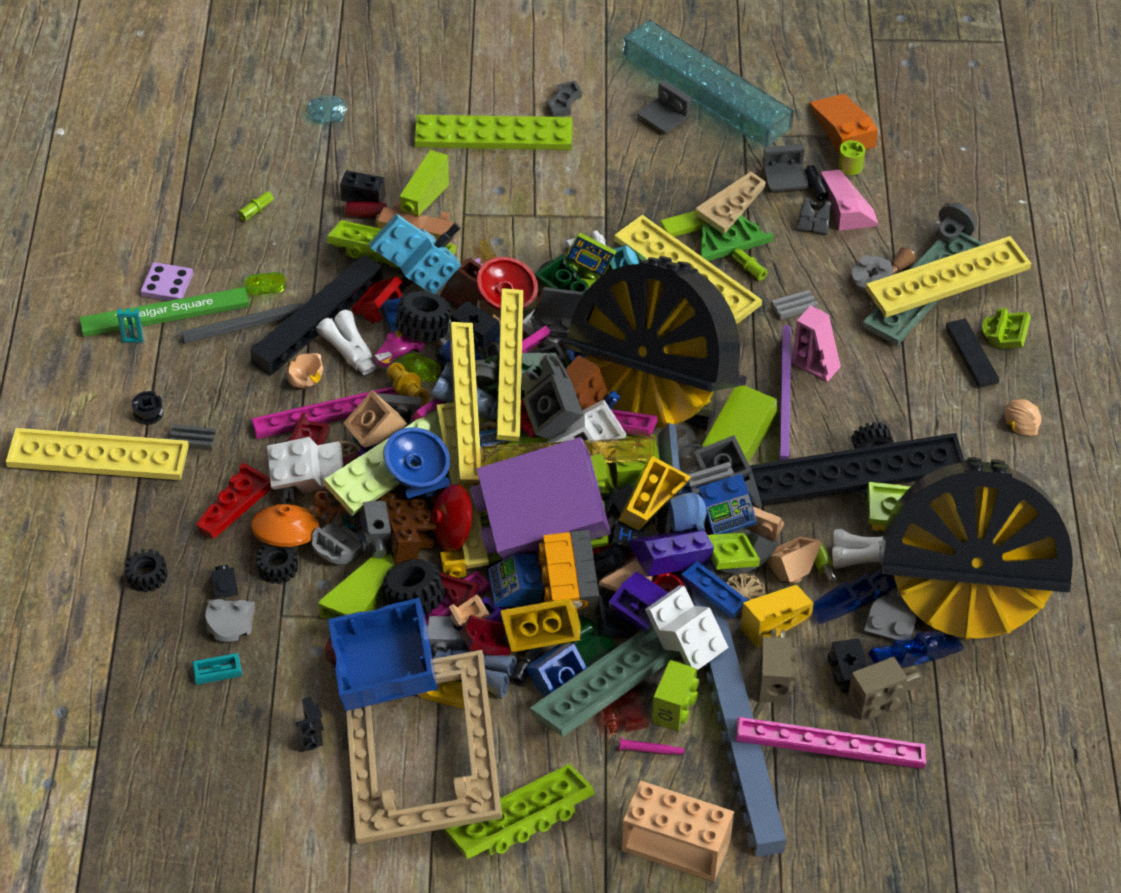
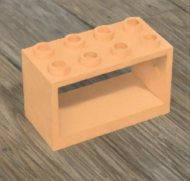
M640 780L623 820L622 851L715 882L730 844L734 811Z

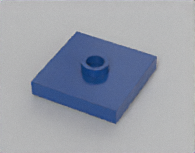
M446 477L437 485L429 488L406 489L407 498L424 494L425 498L437 495L438 489L445 488L451 484L450 478Z

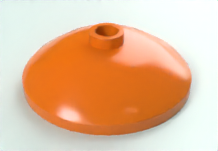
M278 504L264 508L254 516L251 523L252 532L257 539L266 544L279 547L305 544L312 540L314 530L319 527V521L312 512L304 507L292 504Z

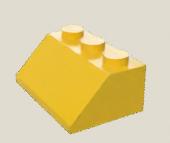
M570 598L501 610L512 652L580 640L581 625L576 606Z

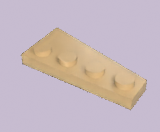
M749 172L696 207L695 215L722 234H725L765 188V181L754 173Z

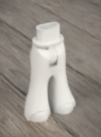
M351 310L339 312L335 317V323L332 318H326L316 326L318 334L331 343L356 371L360 370L363 375H367L377 369L374 357L356 328Z
M835 529L833 535L834 547L832 550L834 569L867 562L880 563L879 550L880 546H882L883 537H863L849 534L842 529Z

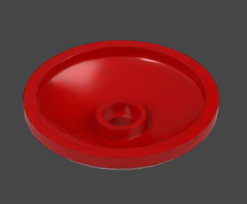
M492 258L481 266L476 277V285L480 296L487 304L497 310H500L502 288L523 290V310L527 309L534 302L538 293L537 279L532 270L514 258Z
M450 484L437 496L432 508L431 519L437 526L436 529H432V532L439 547L447 552H455L464 545L469 535L472 507L470 497L465 488L461 485Z

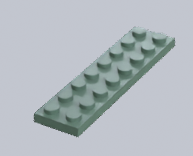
M948 228L947 231H946V232L949 233V234H953V233H954V232H953L951 229H949V228ZM963 232L952 242L939 238L913 268L985 244ZM939 300L886 318L877 306L863 321L862 327L898 346Z
M654 627L648 635L640 631L530 707L531 715L561 737H564L681 653L680 651L664 650Z

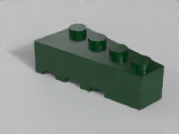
M563 254L534 274L538 283L537 295L539 297L544 287L583 292L584 295L588 289V284L585 280L579 278L576 274V269L566 262L567 258Z

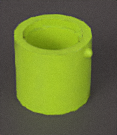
M853 140L842 143L838 159V169L842 173L857 175L863 170L864 145Z

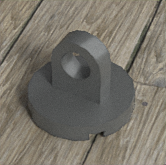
M945 203L939 211L941 226L938 234L940 238L944 241L952 242L958 238L961 232L971 236L977 229V220H974L972 211L960 203ZM948 228H949V229H951L954 233H953V234H949V233H947L944 229H948Z

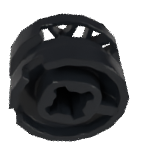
M144 391L138 393L133 398L132 409L137 422L144 425H152L162 419L164 415L162 399L160 395H156V392Z

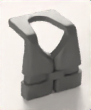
M804 198L796 229L798 231H813L817 234L827 235L829 232L828 221L830 222L831 202L815 203L810 198ZM811 206L822 207V208H821L819 211L815 212V211L811 208Z

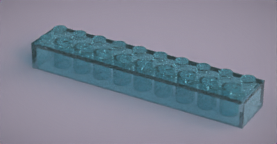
M649 19L624 37L623 55L660 79L669 82L692 97L693 100L764 146H769L792 128L794 110Z

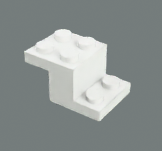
M602 400L582 410L584 416L571 425L565 433L547 441V447L581 437L590 454L593 449L591 456L595 455V451L596 454H599L600 446L598 445H601V453L605 460H607V447L625 438L626 432L605 400Z
M310 437L267 446L271 487L274 490L296 486L304 494L327 489L323 484L324 479L343 468L342 450L339 441L317 446Z
M679 585L645 609L664 650L680 651L685 664L698 670L729 648L710 607L694 606L685 586Z

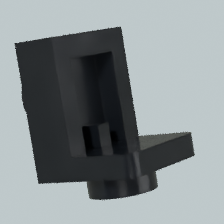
M228 565L216 566L215 571H211L215 598L219 599L238 595L234 567L229 568Z

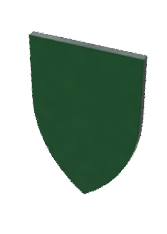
M578 615L581 625L580 640L567 643L575 644L583 662L588 668L618 646L610 636L601 635L599 625L596 622Z

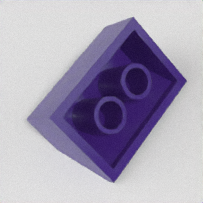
M687 529L683 532H670L629 540V545L647 577L686 570L696 561L703 566H707L714 550L712 542L703 530Z

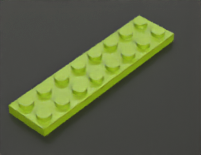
M417 115L415 147L572 150V117Z

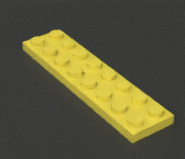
M641 215L614 235L615 242L621 246L627 245L637 254L641 261L648 260V257L659 259V256L672 258L674 263H678V261L690 263V267L698 269V272L712 282L721 292L733 313L736 324L762 305V299L644 215Z
M1009 236L867 283L866 291L886 318L1029 270L1031 262L1012 237Z
M15 428L6 465L12 468L181 480L189 444L188 441Z

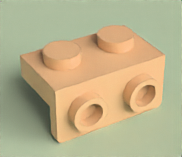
M753 507L757 524L745 528L776 541L784 527V522L778 516Z

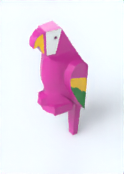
M398 330L389 333L384 344L375 354V363L379 367H389L394 359L408 354L411 350L417 349L422 351L424 341L412 340L402 335Z

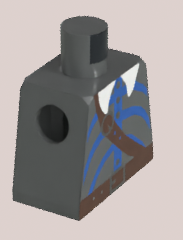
M385 501L363 502L356 524V532L362 551L364 553H373L375 558H382L387 554L386 548L391 535Z

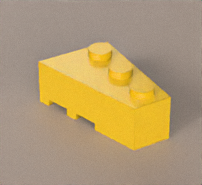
M651 456L640 473L619 521L639 531L669 502V499L673 498L686 485L691 476Z
M798 585L743 602L740 630L758 648L762 646L763 637H770L771 629L776 630L777 637L780 635V630H785L786 632L810 618L814 603Z

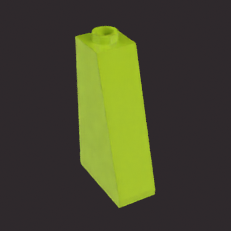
M433 150L428 152L399 196L400 211L419 216L448 187V155Z
M386 554L382 558L372 556L323 597L318 603L320 617L328 620L357 612L374 611L386 594L383 587L384 576H387L386 573L396 565L392 555Z

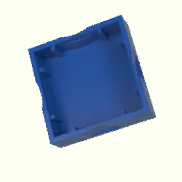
M419 598L387 605L374 611L357 612L328 619L332 647L336 655L335 670L339 697L345 711L438 690L425 613Z

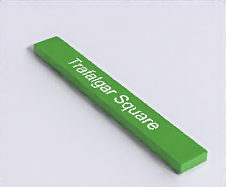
M243 287L127 309H131V312L139 309L142 326L246 308L249 307L246 288ZM117 310L80 317L83 337L120 331ZM124 318L125 328L129 329L127 318ZM132 318L133 326L136 328L135 319Z

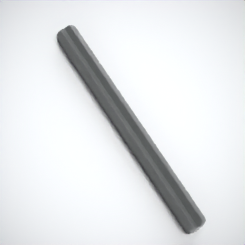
M299 302L182 331V339L184 343H189L286 319L295 313L299 307H302L303 304Z

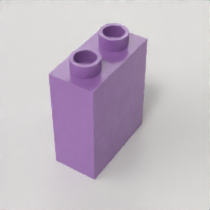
M581 437L477 468L480 484L471 486V494L478 513L486 510L488 513L490 526L481 528L482 539L488 554L497 552L503 560L513 554H537L538 556L539 543H542L543 535L566 532L571 534V532L589 530L590 540L611 534L591 456Z

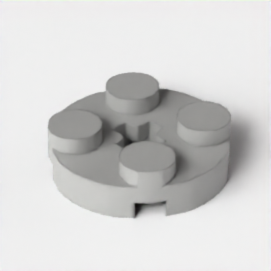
M868 255L861 257L852 270V279L856 288L869 294L866 291L867 283L894 275L889 260ZM871 273H876V274H878V275H873V277H869V274H871Z

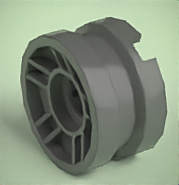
M475 360L476 387L487 390L489 385L498 382L499 366L496 363L490 362V364H487L485 360Z

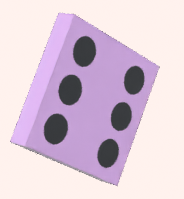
M153 262L140 291L141 296L165 301L182 299L193 276V269Z

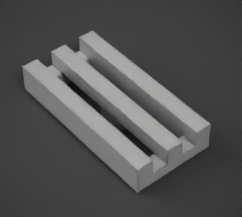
M810 290L772 300V307L780 320L802 314L810 305L818 309V302L815 301L813 295L811 296Z
M730 462L688 474L691 476L689 480L691 490L699 494V488L696 489L697 486L734 476Z

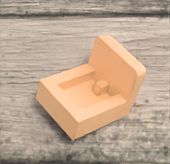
M475 595L459 607H456L454 604L449 606L453 613L450 617L457 627H463L470 615L485 619L490 616L478 595Z

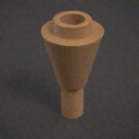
M900 248L892 263L893 274L916 262L915 253L912 249Z

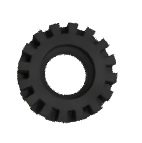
M872 422V425L866 423L865 427H858L859 431L855 430L854 435L851 436L854 449L894 443L889 427L886 424L883 425L882 422H879L878 425L876 422Z
M264 544L262 546L263 550L259 549L256 556L260 577H264L266 582L270 579L272 584H275V580H278V584H282L283 579L288 582L290 581L289 576L295 577V572H298L299 565L297 552L293 546L279 547ZM274 559L286 560L284 564L279 566L269 564Z
M141 549L140 554L137 551L133 552L134 557L130 555L128 561H125L124 567L130 587L132 589L135 587L136 591L139 592L141 588H143V592H147V589L151 588L152 592L155 591V586L158 588L162 587L161 582L165 583L168 576L163 555H160L158 551H155L153 554V549H149L148 552H145V549ZM144 567L155 568L154 571H152L149 574L138 573V571Z

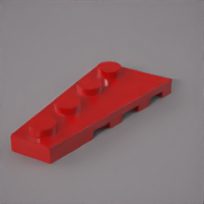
M242 462L239 466L240 471L237 475H233L230 478L228 487L225 491L221 490L217 496L218 500L216 503L210 505L197 522L198 531L211 539H215L272 489L269 476Z

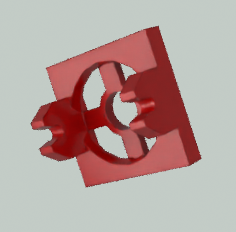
M398 276L372 284L351 308V311L355 316L362 314L372 324L376 321L379 322L382 317L378 308L388 298L394 300L402 296L398 288L402 281Z

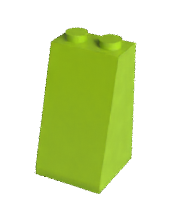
M745 385L734 387L705 439L702 448L735 435L749 463L778 419L776 399Z

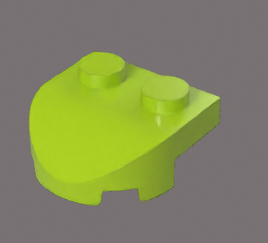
M1006 307L1000 308L990 318L986 316L982 323V330L988 342L996 348H1022L1031 317L1029 312L1008 313Z

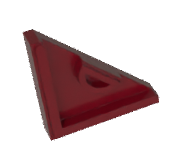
M440 572L444 591L451 604H454L456 607H459L477 594L479 584Z

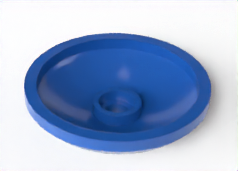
M417 427L398 430L391 435L384 447L383 458L388 472L394 479L405 486L417 489L435 486L444 479L449 470L450 456L446 445L438 436L428 430Z

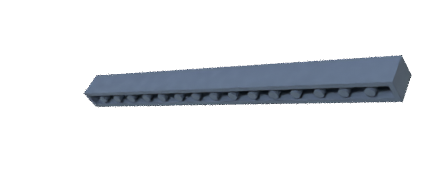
M710 559L708 565L704 567L715 574ZM680 570V571H678V573H679V574H682V573H684L686 570ZM683 582L694 606L710 607L729 647L703 667H706L708 671L706 672L707 685L712 687V705H716L718 710L716 711V721L723 729L721 731L722 744L727 745L728 749L726 751L727 764L732 765L733 768L731 779L733 785H737L738 788L736 792L738 806L743 807V826L748 827L749 833H747L748 846L753 848L755 857L784 853L786 838L761 745L736 741L737 718L753 719L726 614Z

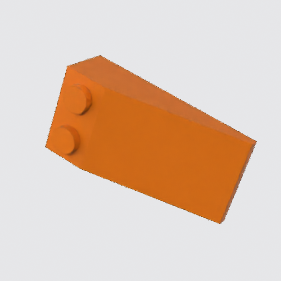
M846 94L809 102L810 108L838 154L842 143L850 140L862 143L865 150L876 147L877 127L872 119Z

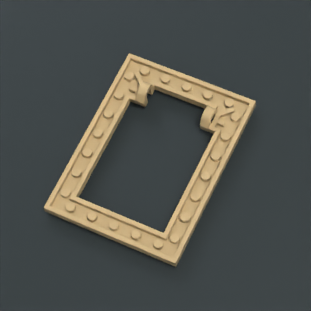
M482 650L433 659L437 683L462 679L472 775L454 778L457 800L396 810L393 802L396 801L393 789L378 792L371 705L346 711L355 836L358 844L502 818Z

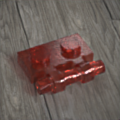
M637 685L602 709L605 715V725L609 727L611 734L618 733V726L624 725L626 732L649 728V720ZM613 708H618L620 714H614Z

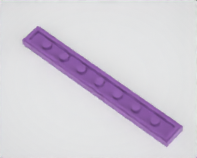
M783 325L781 337L779 461L789 459L791 327Z

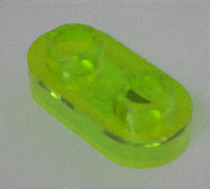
M280 272L253 274L245 279L246 292L251 295L279 293L287 286L286 277Z
M408 353L402 359L405 371L416 373L423 381L436 382L441 376L440 364L418 353Z

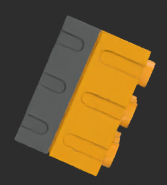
M589 530L571 532V534L566 532L543 535V541L539 543L538 563L540 572H542L541 578L544 588L542 594H545L544 603L570 598L578 612L596 610L599 592Z

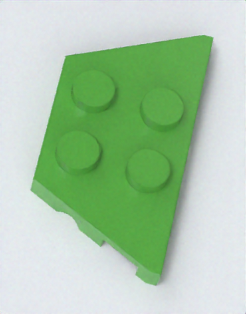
M742 215L725 234H722L710 224H705L702 226L701 257L711 261L733 254L736 249L744 251L773 242L774 236L770 232L765 234L760 231L757 224L749 222Z

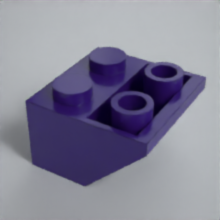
M636 571L622 583L610 599L609 607L648 635L653 625L645 609L668 594V592Z

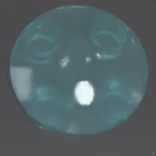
M335 95L318 96L308 105V113L312 117L313 122L317 124L333 121L341 122L347 110L345 101Z

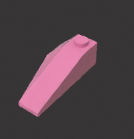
M841 170L821 172L820 175L824 179L823 184L829 193L828 200L831 202V209L838 231L878 226L873 208Z

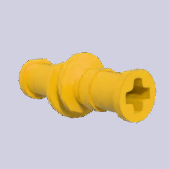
M397 362L388 367L387 376L393 381V387L397 394L401 396L422 397L421 406L427 404L430 398L429 393L420 386L421 379L416 373H408L405 371V367Z

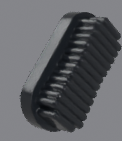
M611 546L593 553L596 576L623 566L628 556L626 550L618 546Z

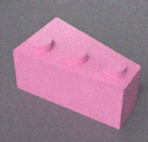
M810 305L796 323L792 363L826 382L830 380L841 365L829 315Z

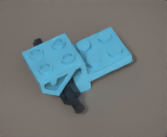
M395 214L369 243L371 249L399 266L405 276L401 279L402 283L398 286L401 293L407 286L415 282L428 292L436 294L461 266L459 260L446 248L447 244L453 239V236L461 229L457 223H454L437 240L424 229L420 230L398 214Z

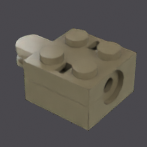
M771 629L770 637H763L760 656L759 702L787 704L789 694L793 695L796 668L794 667L796 648L791 647V638H785V630H780V637H776V630Z
M891 657L852 672L848 701L860 720L874 718L884 711L895 710L903 703L905 691L920 686L923 682V677L916 666L902 670L896 659Z

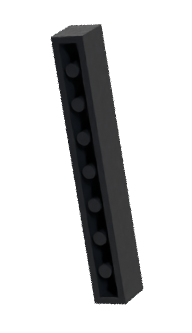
M365 255L355 260L351 266L339 273L332 282L326 284L320 292L312 296L307 303L299 307L288 319L283 320L276 329L269 332L263 340L252 347L250 350L252 364L269 376L274 374L319 335L316 331V326L322 320L332 318L335 322V317L339 312L349 310L372 284L383 281L382 266Z

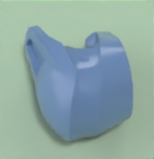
M690 492L669 499L670 528L673 532H683L684 530L694 528L705 531L706 505L699 494Z

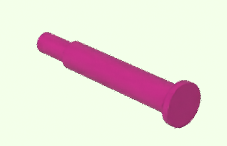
M623 737L620 738L619 751L626 749L667 755H684V748L623 740Z

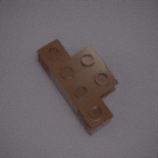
M395 487L375 500L385 501L391 529L388 548L395 564H401V562L410 561V559L418 560L419 549L433 548L434 539L429 530L436 529L437 526L432 522V514L425 499L403 500L399 488Z

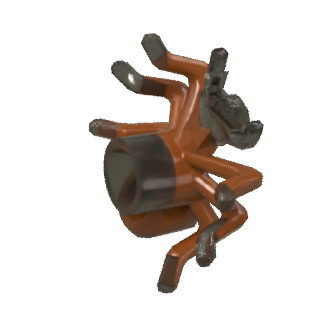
M329 490L316 492L314 495L315 506H308L310 511H315L317 516L326 520L328 524L332 522L334 516L338 513L339 527L342 526V514L346 515L348 524L354 526L360 514L359 511L352 516Z

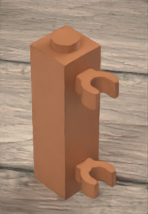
M395 202L393 209L384 207L381 214L377 215L375 226L382 229L395 214H398L420 230L424 229L437 240L453 225V222L448 220L450 213L441 212L439 219L424 215L415 216L400 211V202Z

